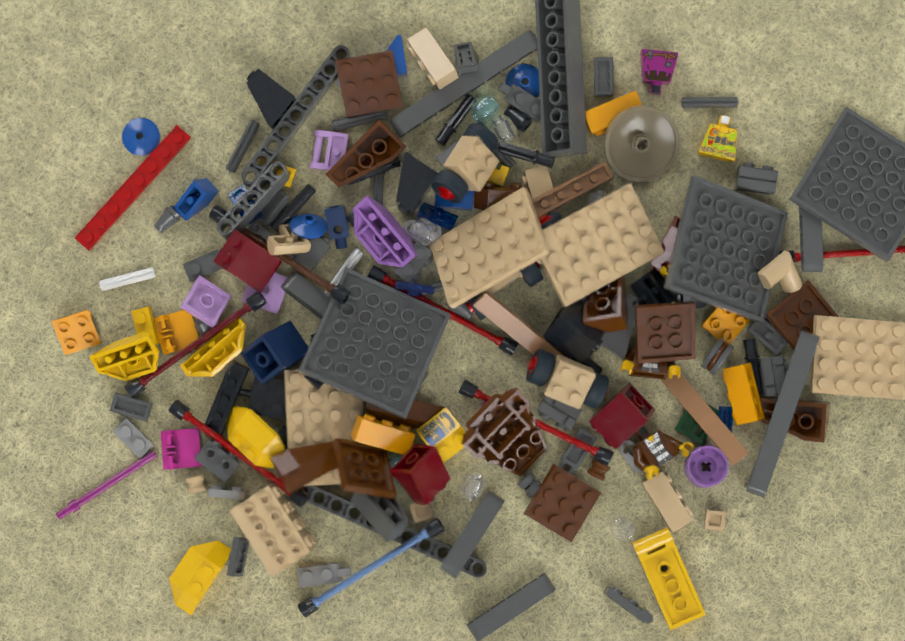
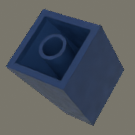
M290 320L261 335L240 353L262 385L303 360L309 347Z

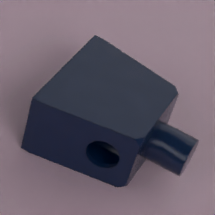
M345 205L325 207L324 211L330 240L335 239L336 249L347 248L346 237L350 233ZM336 225L341 226V232L335 230Z

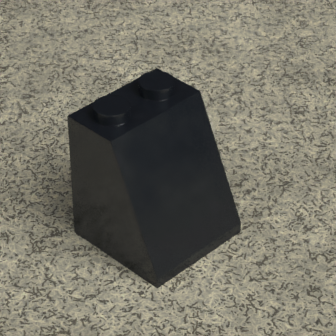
M258 68L249 74L246 84L267 124L273 131L296 98Z
M405 152L403 157L396 203L398 210L403 214L408 215L410 213L414 215L431 190L432 182L438 173L407 152Z
M581 299L563 307L542 336L578 363H581L584 359L588 360L594 353L593 349L598 350L603 343L601 338L605 333L603 330L583 323L584 302Z

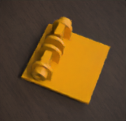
M716 307L713 312H710L709 317L702 321L701 327L706 331L708 330L717 340L723 338L725 342L730 344L749 323L750 319Z
M88 309L51 321L65 355L101 344L92 320L93 315Z
M185 310L154 318L163 355L181 351L199 338L194 327L193 316Z

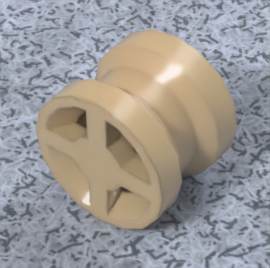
M204 475L185 479L189 486L188 494L207 490L203 482L205 479Z

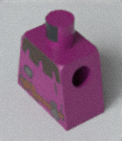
M641 50L642 83H650L649 94L661 95L662 85L670 84L678 52Z

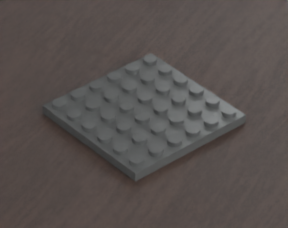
M845 107L789 200L888 262L905 234V143L850 108Z
M691 176L664 288L750 320L763 322L771 288L766 289L763 287L758 272L779 255L788 212L698 176Z
M345 267L338 284L351 292L350 297L343 305L331 298L298 372L406 419L451 314Z

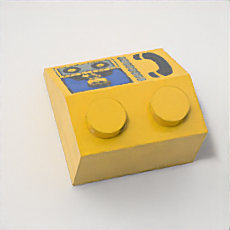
M446 407L416 430L426 445H432L437 448L443 463L464 448L461 442L465 430Z

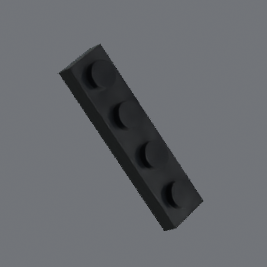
M234 360L230 361L205 422L206 426L210 427L220 436L224 433L232 409L235 406L250 369Z

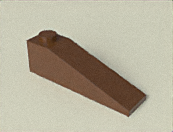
M332 442L287 449L270 458L288 493L296 491L337 468Z

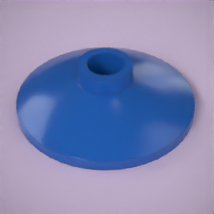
M529 64L517 65L507 74L506 84L510 87L512 84L519 86L536 98L540 94L539 71L536 67ZM524 78L527 79L528 84L523 85L521 83V80Z
M136 118L124 127L122 141L130 153L144 156L152 153L158 146L160 132L156 124L151 120ZM138 133H143L142 139H137Z
M311 213L299 214L293 217L289 225L293 234L305 239L319 238L328 230L326 220L319 215Z

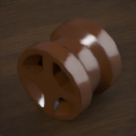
M593 459V465L588 469L587 473L604 481L606 478L605 474L611 467Z

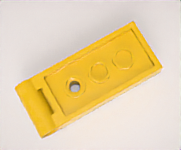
M668 527L632 542L668 628L673 630L705 616L706 613ZM662 565L667 566V570L664 572L661 571Z

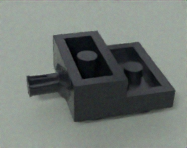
M652 269L630 285L638 297L633 302V306L637 303L638 305H651L673 302L669 289L664 288V278L655 269Z
M255 376L250 390L241 389V392L245 393H240L239 396L249 397L248 408L257 415L286 420L283 380L272 378L261 385Z

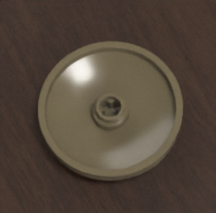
M648 105L629 107L616 115L607 127L603 141L604 154L609 166L621 177L634 182L651 181L666 173L674 164L680 147L679 132L674 121L662 110Z

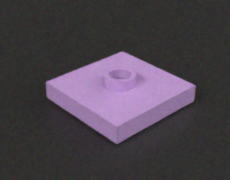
M274 273L261 293L267 301V304L261 307V309L275 314L279 313L286 294L282 290L281 285L288 277ZM247 284L241 301L247 303L246 299L256 293L257 290Z
M199 275L180 308L213 328L229 302L231 295Z

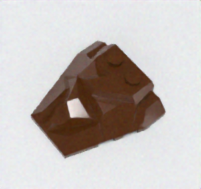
M517 388L507 390L503 395L494 394L466 423L468 430L464 433L461 442L474 457L484 459L492 465L496 464L502 469L519 476L547 450L541 431L536 426V418L531 413V405Z

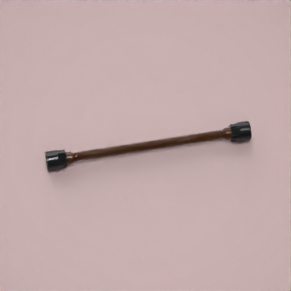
M216 205L211 210L209 218L218 223L228 211ZM247 228L241 231V234L268 251L267 242ZM286 254L275 255L325 288L330 293L329 296L340 304H345L349 299L351 292L340 284L334 285Z

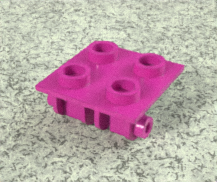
M199 428L161 431L163 470L202 466V464L194 459L201 450Z

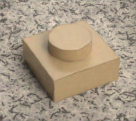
M416 503L410 504L415 523L433 518L430 504L427 506L417 505Z
M706 509L704 529L724 531L726 512Z

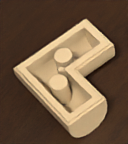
M290 224L279 225V236H268L267 247L270 255L308 252L311 248V243L308 239L293 234L289 227Z
M786 250L758 272L761 283L766 289H770L777 282H780L784 292L793 293L798 291L803 285L791 254Z

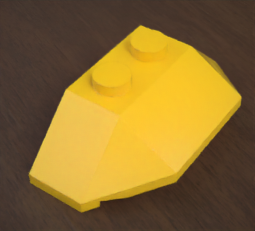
M241 318L236 319L228 327L226 326L218 334L216 333V335L180 365L187 376L213 377L232 359L236 358L243 350L246 324Z
M141 332L115 341L93 353L89 358L99 374H106L116 379L128 381L155 372L158 365L159 350L151 335Z
M236 405L233 407L227 423L228 440L254 465L275 469L270 458L285 451L284 444L279 435L251 409Z
M219 540L190 546L169 578L176 606L190 615L194 613L229 560L231 548Z

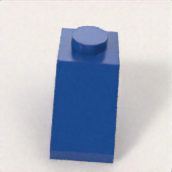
M397 35L386 51L393 50L397 76H407L402 37Z
M207 178L194 180L173 208L185 221H188L207 207L219 191Z
M468 191L460 203L449 202L436 193L434 207L472 211L475 191Z

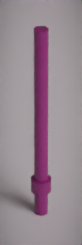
M154 450L79 499L69 502L68 506L56 513V516L61 520L71 512L75 513L81 509L82 505L158 456Z

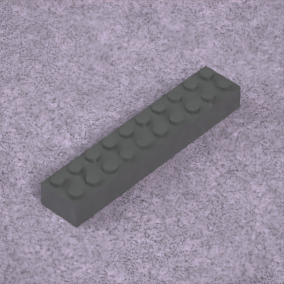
M535 0L542 153L554 156L555 158L587 154L580 0Z

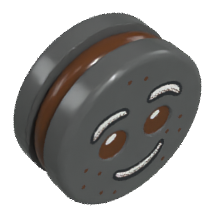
M720 338L703 361L701 367L710 371V374L715 375L734 349V346Z

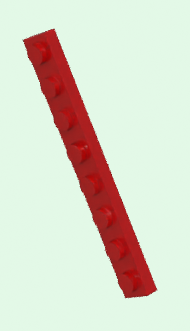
M176 125L76 235L75 239L90 251L192 138Z

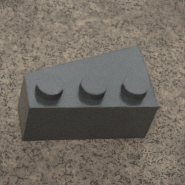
M627 291V329L614 332L604 331L605 333L601 338L603 341L601 346L622 360L626 356L636 317V305L633 306V302L637 298Z
M355 492L351 498L353 504L386 542L400 536L409 522L400 502H397L395 497L392 499Z

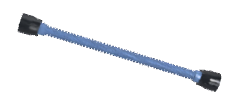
M439 518L433 519L424 525V529L420 533L404 542V544L402 543L398 548L396 547L375 560V562L369 564V566L367 565L318 597H309L299 603V611L305 618L319 610L318 606L326 601V599L328 600L332 595L334 596L355 583V581L361 579V577L363 578L367 573H371L384 563L390 561V559L396 557V555L398 556L411 548V546L417 544V542L419 543L423 538H434L444 532L445 528Z

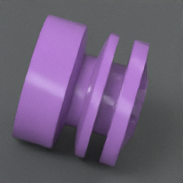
M703 446L689 454L685 460L684 470L686 477L692 484L697 487L707 488L715 486L724 480L728 473L729 465L727 457L721 450L713 446ZM708 463L709 472L707 470L703 472L701 464Z

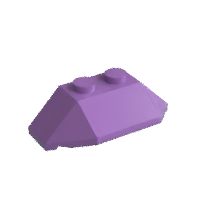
M366 196L353 208L354 234L379 264L404 267L417 255L411 237L383 205Z

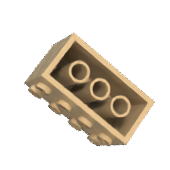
M274 483L230 510V513L271 577L317 547L314 536L311 533L308 534L304 528L306 527L304 520L301 517H297L294 512L296 510L295 506L290 500L287 501L285 498V491Z

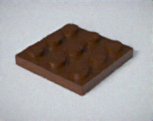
M393 50L336 60L346 117L403 107Z
M809 280L798 291L791 293L765 314L766 318L793 351L795 350L801 330L813 334L814 315L839 317Z
M693 301L635 306L638 364L696 359L695 303Z
M335 438L332 443L342 490L392 499L397 495L393 475L390 472L391 467L387 450L356 441Z
M553 464L523 514L572 542L601 492Z

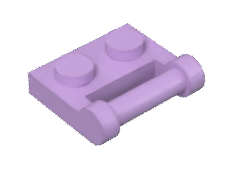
M315 130L314 136L316 138L313 158L309 168L329 171L346 153L349 135ZM323 138H328L325 163H320Z

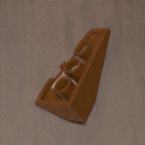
M379 118L325 175L340 188L393 161L407 146Z
M624 275L590 293L588 301H585L583 306V323L585 325L606 332L627 329Z
M760 397L765 419L759 421L769 425L778 398ZM798 400L787 433L797 436L804 441L824 443L829 423L830 402Z
M414 400L406 419H403L367 403L365 414L372 415L379 421L387 419L392 421L393 425L400 426V424L411 427V429L422 426L445 407Z

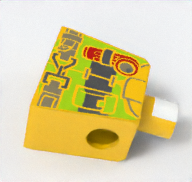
M720 115L718 125L710 124L708 126L697 155L730 163L735 161L737 130L729 128L730 117Z

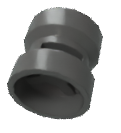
M531 472L517 485L524 489L527 497L531 499L541 483L535 480V476Z

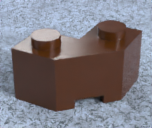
M487 181L481 191H475L474 208L484 211L523 186L521 183H510V186L500 187L494 185V182Z

